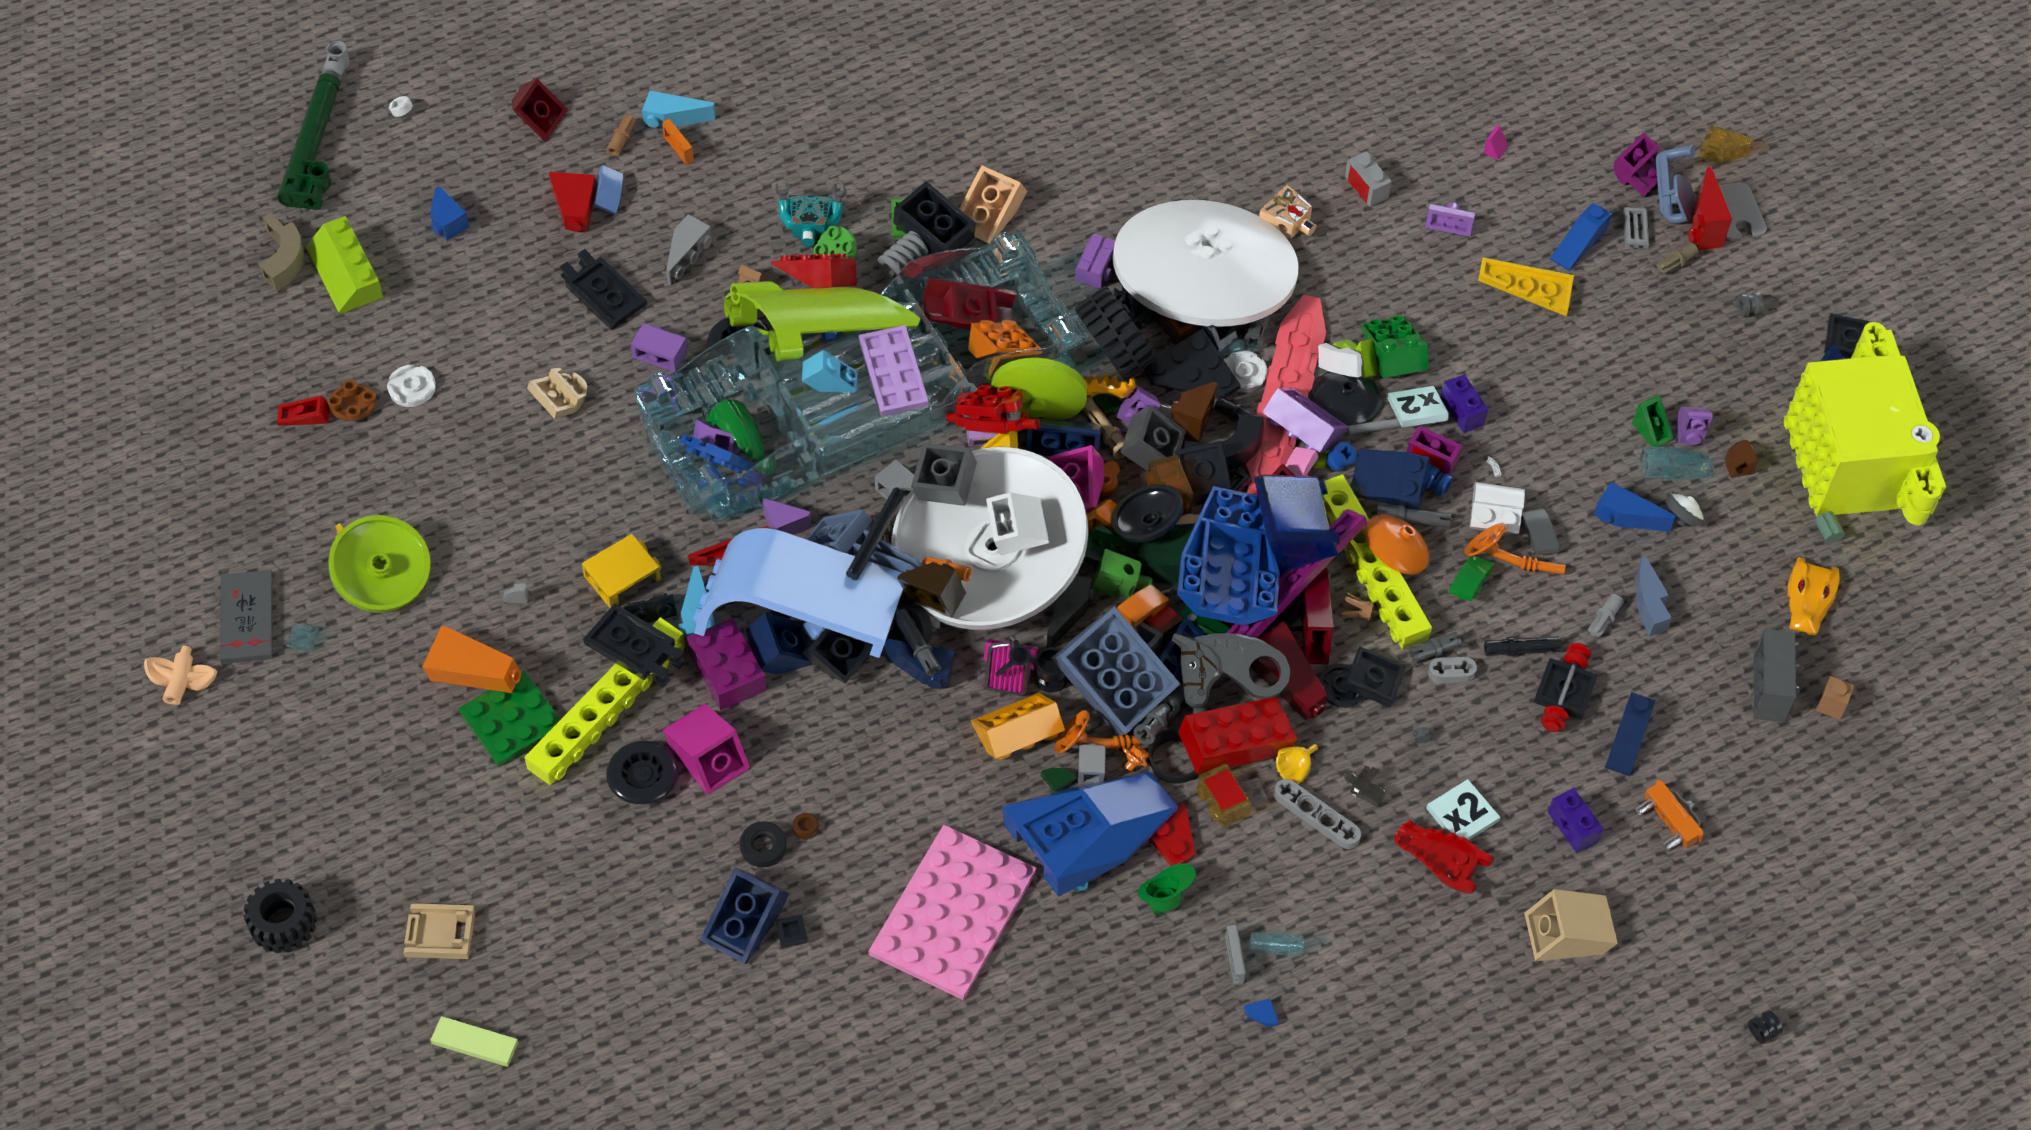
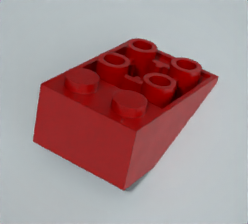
M846 253L780 256L781 260L771 261L773 266L811 288L857 286L856 258H847Z

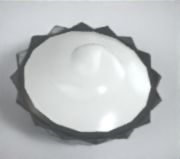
M1669 491L1670 496L1667 506L1671 510L1670 513L1676 515L1675 521L1678 524L1684 526L1687 523L1695 527L1702 522H1706L1707 519L1704 518L1698 503L1693 497H1686L1676 494L1674 491Z

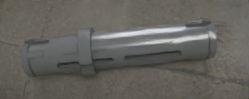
M1377 504L1376 515H1392L1413 524L1446 528L1450 526L1449 519L1451 518V513L1405 508L1404 505L1393 507Z

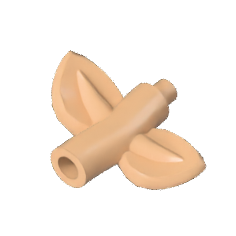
M182 646L181 651L175 654L174 663L161 657H150L144 661L145 672L151 682L156 685L167 686L162 698L167 704L179 705L186 688L195 691L203 690L217 676V670L211 666H192L193 657L190 655L192 649L188 646Z

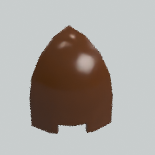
M1747 440L1736 442L1728 449L1725 456L1726 467L1731 478L1754 474L1759 461L1752 445Z

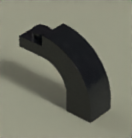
M1239 415L1236 431L1230 438L1223 441L1229 469L1232 466L1239 468L1246 464L1260 449L1264 436L1263 417ZM1185 441L1184 448L1208 443Z

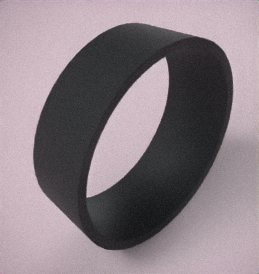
M1180 728L1166 729L1158 733L1155 741L1149 745L1148 750L1150 766L1155 775L1161 780L1173 784L1190 781L1197 775L1196 771L1193 770L1185 775L1167 774L1155 765L1152 758L1155 750L1163 743L1169 741L1182 742L1178 733Z

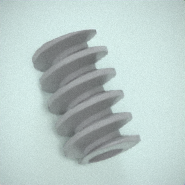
M909 231L896 244L892 245L890 250L885 251L883 255L878 257V266L888 277L895 275L900 278L903 276V272L909 270V266L915 265V260L920 261L922 255L928 254V249L916 232Z

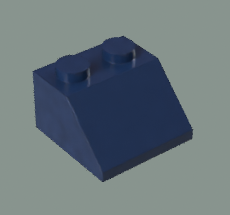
M764 613L745 629L755 659L763 672L777 675L813 665L801 654L809 645L801 622Z

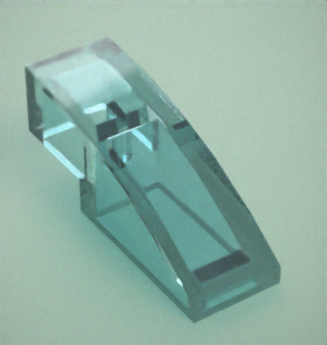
M1643 447L1640 462L1644 478L1666 477V481L1714 478L1710 458L1705 454L1673 447Z

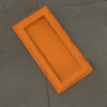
M670 119L663 121V135L685 164L688 165L694 162L693 147Z

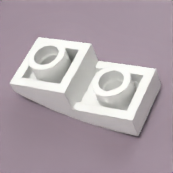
M1327 343L1318 345L1320 368L1346 376H1361L1362 358L1360 353L1348 347L1338 349Z

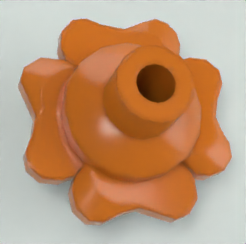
M1135 744L1132 748L1127 747L1123 749L1128 759L1124 767L1129 771L1133 772L1136 766L1147 767L1150 765V762L1147 760L1149 754L1143 747Z

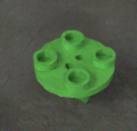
M830 226L815 245L814 254L846 253L847 258L857 259L856 240L853 234L846 228Z

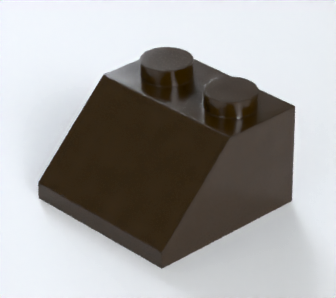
M931 562L901 573L897 577L910 601L951 618L966 595L956 570L945 563L940 565Z

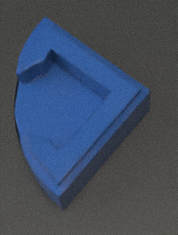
M1270 998L1244 1005L1243 1010L1249 1019H1253L1266 1027L1278 1026L1279 1021Z

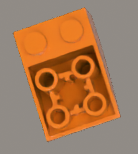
M982 320L980 323H971L968 350L976 358H1020L1041 352V348L1015 321L1003 320L1002 323H994L989 320Z

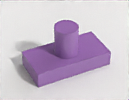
M1453 202L1448 203L1446 207L1430 204L1425 228L1470 236L1475 213L1459 210V205Z

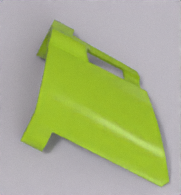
M772 281L732 283L730 293L724 299L725 316L730 319L732 327L753 326L754 323H757V309H760L774 328V330L769 332V346L771 352H775L777 361L800 360V357H803L801 334L889 329L903 325L906 328H913L918 326L921 319L912 311L888 297L852 287L783 290Z

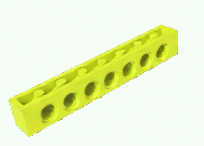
M1343 474L1317 483L1315 495L1318 498L1315 500L1317 508L1321 507L1327 526L1330 527L1346 509L1365 516L1367 522L1369 521ZM1363 528L1344 547L1347 561L1350 565L1353 564L1357 570L1359 582L1367 587L1370 601L1376 603L1381 620L1384 623L1387 622L1393 641L1395 643L1398 642L1402 650L1428 641L1432 630L1428 619L1401 573L1384 564L1372 552L1365 539Z
M659 618L652 626L674 638L676 644L674 647L684 651V634L662 618ZM668 659L662 665L666 669L669 663ZM615 663L524 757L527 769L550 786L556 780L562 779L566 774L567 768L573 762H578L582 758L584 750L590 744L593 745L599 740L601 733L607 726L611 727L614 725L618 715L624 709L632 706L635 697L641 691L644 692L650 687L653 678L649 675L643 680ZM624 683H628V684H629V685H627V686H620V685H622V684H624ZM590 718H595L593 721H587ZM572 736H579L575 739H570ZM554 754H561L558 757H553Z

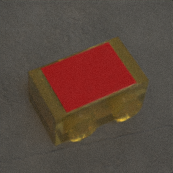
M1227 764L1199 775L1198 786L1196 787L1197 794L1202 801L1205 800L1207 802L1211 818L1215 822L1218 821L1222 828L1250 816L1252 804Z

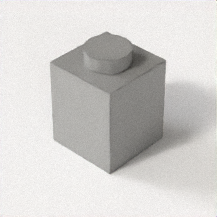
M1095 743L1079 745L1078 784L1104 781L1105 746Z

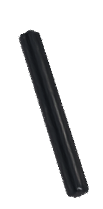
M899 487L893 488L846 572L847 577L852 578V580H858L903 500L905 496L904 490H900Z

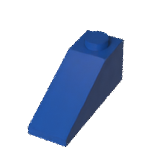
M1592 202L1579 216L1550 257V260L1570 271L1607 231L1612 213Z
M1612 482L1597 502L1594 515L1602 522L1610 523L1614 526L1665 532L1671 531L1676 519V515Z

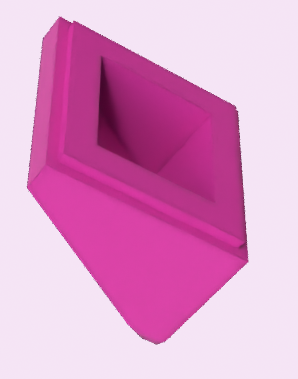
M1497 125L1486 140L1484 154L1500 159L1508 144L1501 127Z

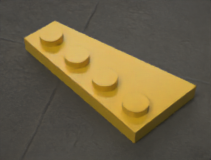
M1482 258L1478 281L1567 316L1574 275Z

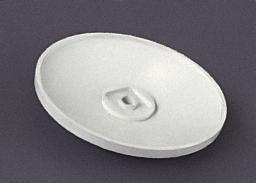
M1180 200L1150 207L1136 214L1125 223L1119 231L1114 244L1113 265L1116 275L1124 288L1137 301L1149 309L1168 318L1195 325L1234 326L1262 319L1277 311L1288 301L1295 289L1298 277L1296 253L1288 239L1275 226L1250 211L1214 201Z
M990 447L972 451L977 465L965 506L918 500L912 489L898 512L893 527L892 546L918 559L921 563L925 557H931L943 561L950 559L952 563L972 568L969 581L964 582L961 580L966 595L952 618L922 606L929 616L951 626L972 630L996 629L1022 622L1038 614L1057 600L1073 581L1080 569L1088 542V519L1082 498L1076 486L1065 472L1050 460L1033 452L1018 448ZM1010 492L1040 498L1049 543L1000 555L998 549L988 550V546L994 542L986 498Z

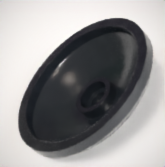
M1330 371L1321 375L1314 382L1310 394L1311 401L1347 426L1371 422L1377 416L1382 402L1380 390L1370 377H1352Z
M1155 484L1141 487L1125 496L1118 503L1112 515V526L1120 538L1129 542H1149L1158 539L1172 530L1181 518L1184 508L1183 500L1177 490L1167 485Z

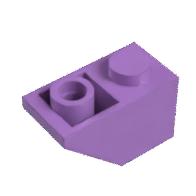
M1136 385L1135 390L1128 397L1123 398L1117 417L1129 425L1132 415L1148 405L1158 409L1160 402L1155 395Z
M1680 407L1676 418L1679 443L1688 445L1703 444L1713 417L1712 412L1705 407Z
M696 419L694 438L715 445L735 455L739 453L740 449L730 433L722 431L717 425L713 427L711 422Z

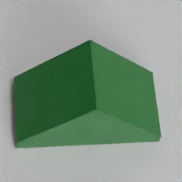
M1656 395L1638 404L1632 424L1653 448L1674 439L1660 395Z

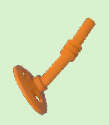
M1504 523L1495 524L1482 531L1470 541L1464 550L1466 556H1474L1486 552V554H1490L1495 558L1521 567V570L1526 568L1527 571L1532 569V572L1539 570L1562 575L1565 573L1566 565L1539 561L1536 557L1532 559L1530 556L1527 559L1526 556L1519 557L1499 549L1497 542L1502 538L1507 528Z
M1083 710L1075 715L1065 726V731L1061 732L1054 750L1061 754L1075 744L1079 746L1095 743L1103 745L1105 748L1119 751V748L1123 750L1125 747H1131L1135 744L1141 745L1142 743L1137 740L1135 735L1129 736L1128 734H1125L1124 737L1119 735V738L1113 736V739L1087 737L1088 734L1085 733L1090 714L1088 711Z

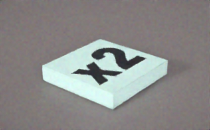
M1434 386L1388 393V401L1402 428L1448 420V412Z
M1468 779L1430 802L1426 807L1447 834L1453 832L1459 837L1464 836L1467 840L1474 838L1500 820V816Z

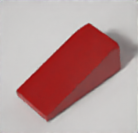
M323 395L278 405L277 425L329 423L330 409L327 400Z

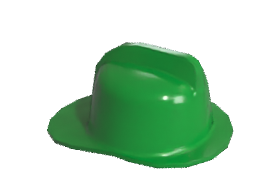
M1179 863L1171 865L1152 879L1143 883L1138 889V896L1141 900L1148 903L1155 915L1174 910L1182 901V892L1194 882L1196 870L1189 864Z

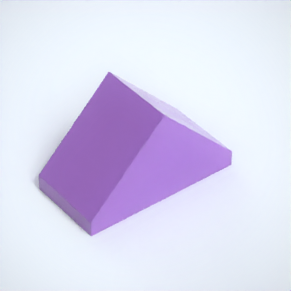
M764 498L763 513L771 529L783 531L791 535L810 529V511Z

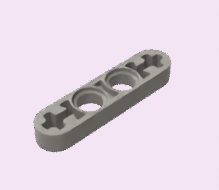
M1283 779L1277 782L1274 797L1278 803L1345 849H1353L1358 846L1361 831L1354 823L1294 781ZM1282 790H1291L1290 794H1281ZM1303 802H1309L1313 805L1314 809L1310 812H1305L1299 805ZM1323 817H1330L1334 820L1335 824L1330 827L1324 826L1320 820ZM1345 834H1354L1353 838H1348V840L1344 838Z

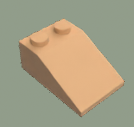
M981 166L959 208L976 222L975 238L991 245L1018 211L1027 190L1021 182Z

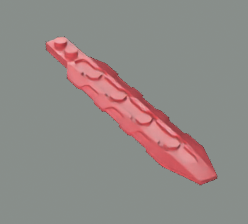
M1303 295L1280 323L1275 342L1274 357L1265 379L1267 383L1262 401L1258 404L1256 412L1257 416L1264 418L1263 441L1255 456L1244 464L1247 474L1252 479L1247 494L1261 496L1265 516H1267L1273 488L1266 480L1282 463L1286 465L1295 448L1296 439L1287 435V429L1281 425L1278 427L1267 420L1268 416L1263 413V410L1277 388L1292 387L1308 398L1315 379L1314 371L1319 356L1318 345L1324 344L1326 337L1321 299L1308 295Z

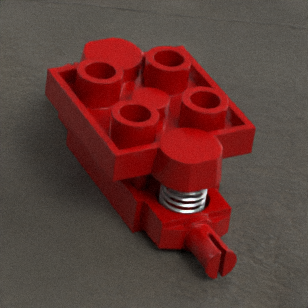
M981 385L974 392L962 393L957 396L956 413L949 412L946 415L947 422L956 423L957 427H965L966 431L1006 434L1009 431H1019L1022 429L1038 430L1040 427L1038 419H1029V413H1023L1019 410L1023 407L1021 402L1023 399L1022 389H1011L1010 386L995 388L991 387V385Z

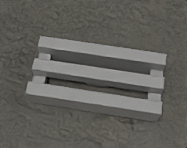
M1624 207L1625 247L1634 245V248L1643 246V248L1648 249L1647 209ZM1629 213H1632L1634 239H1631ZM1638 214H1641L1643 239H1639Z
M1236 925L1226 927L1225 942L1233 986L1243 985L1246 971L1240 938Z

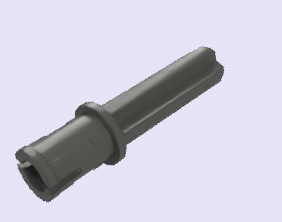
M904 608L897 610L894 619L913 649L914 658L919 659L928 676L936 674L937 672L934 668L939 671L941 665L933 655L931 645L925 642L907 610Z

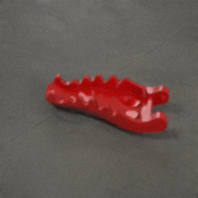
M1408 820L1401 825L1394 836V842L1397 846L1416 857L1442 883L1460 892L1473 894L1477 886L1474 882L1470 881L1471 877L1479 865L1490 867L1494 861L1492 855L1481 851L1464 836L1459 837L1453 832L1446 834L1444 830H1435L1432 827L1425 829L1415 825L1412 820Z

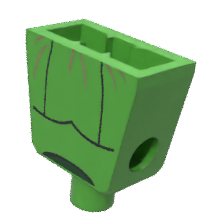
M1105 549L1095 570L1091 589H1095L1096 593L1129 598L1132 596L1135 588L1142 590L1150 586L1152 577L1140 574V561Z

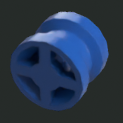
M1347 442L1339 443L1326 456L1328 465L1333 470L1339 472L1345 470L1357 459L1355 448Z

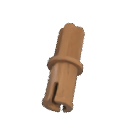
M625 115L618 129H614V136L606 149L609 154L619 156L625 142L629 141L630 133L636 124V119L632 115Z

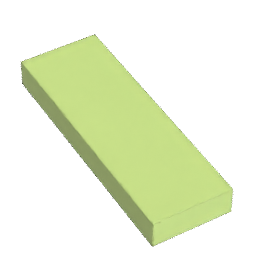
M441 1016L432 1035L431 1043L508 1067L518 1045V1040Z

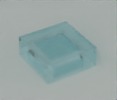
M294 623L286 643L287 649L312 653L320 633L319 628Z

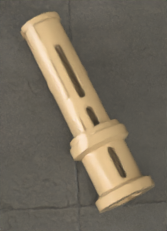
M1088 398L1082 410L1092 423L1102 425L1103 443L1109 445L1116 459L1120 460L1126 457L1121 453L1125 440L1122 436V431L1110 423L1093 398Z

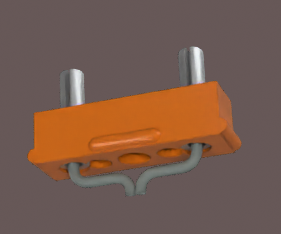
M1657 780L1655 785L1646 790L1645 799L1647 801L1635 808L1636 812L1642 815L1651 808L1657 812L1674 833V836L1663 842L1667 850L1680 842L1686 849L1695 843H1701L1703 830L1699 827V818L1692 811L1694 806L1692 801L1683 800L1677 791L1669 790L1662 780ZM1680 802H1681L1682 804H1684V805H1689V807H1688L1689 813H1688V812L1685 810V808L1680 804Z

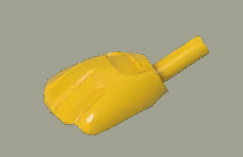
M1313 744L1307 749L1299 746L1280 749L1276 757L1277 771L1280 772V776L1283 779H1290L1297 784L1303 782L1311 770L1310 754L1316 751L1318 746Z

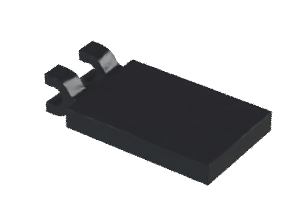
M586 249L578 253V257L581 259L578 263L584 268L581 271L576 272L568 262L560 266V269L563 271L561 277L565 280L566 288L611 330L647 305V299L602 257L595 260Z
M616 604L606 612L583 638L586 646L643 680L650 675L662 687H665L670 681V678L666 676L669 672L668 669L662 666L668 659L679 670L686 663L685 659L682 658L684 651L674 647L676 645L674 638Z

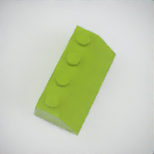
M346 216L324 223L307 244L306 249L338 313L342 314L382 299L383 294L380 282Z

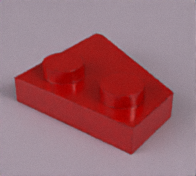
M1184 803L1178 805V810L1149 838L1150 842L1170 866L1179 863L1184 864L1195 857L1194 843Z

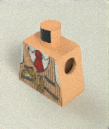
M1288 185L1280 190L1260 210L1259 217L1271 223L1289 239L1299 231L1311 236L1317 226L1310 221L1311 205Z

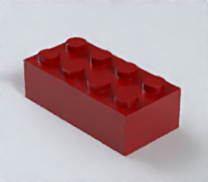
M1278 696L1185 715L1178 731L1197 775L1276 758L1280 749L1293 747L1297 740Z

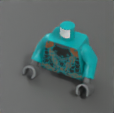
M786 182L787 189L784 192L779 191L778 183L776 184V193L780 195V200H778L780 220L788 230H792L794 238H801L803 246H813L815 239H820L821 235L830 226H836L841 221L843 208L841 200L847 194L844 185L843 191L840 194H836L837 185L834 184L832 186V193L835 196L833 201V197L789 195V199H787L786 195L789 192V184Z

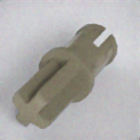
M1689 243L1678 251H1672L1670 256L1657 263L1658 272L1666 274L1676 267L1681 268L1686 261L1698 255L1697 246L1694 243Z

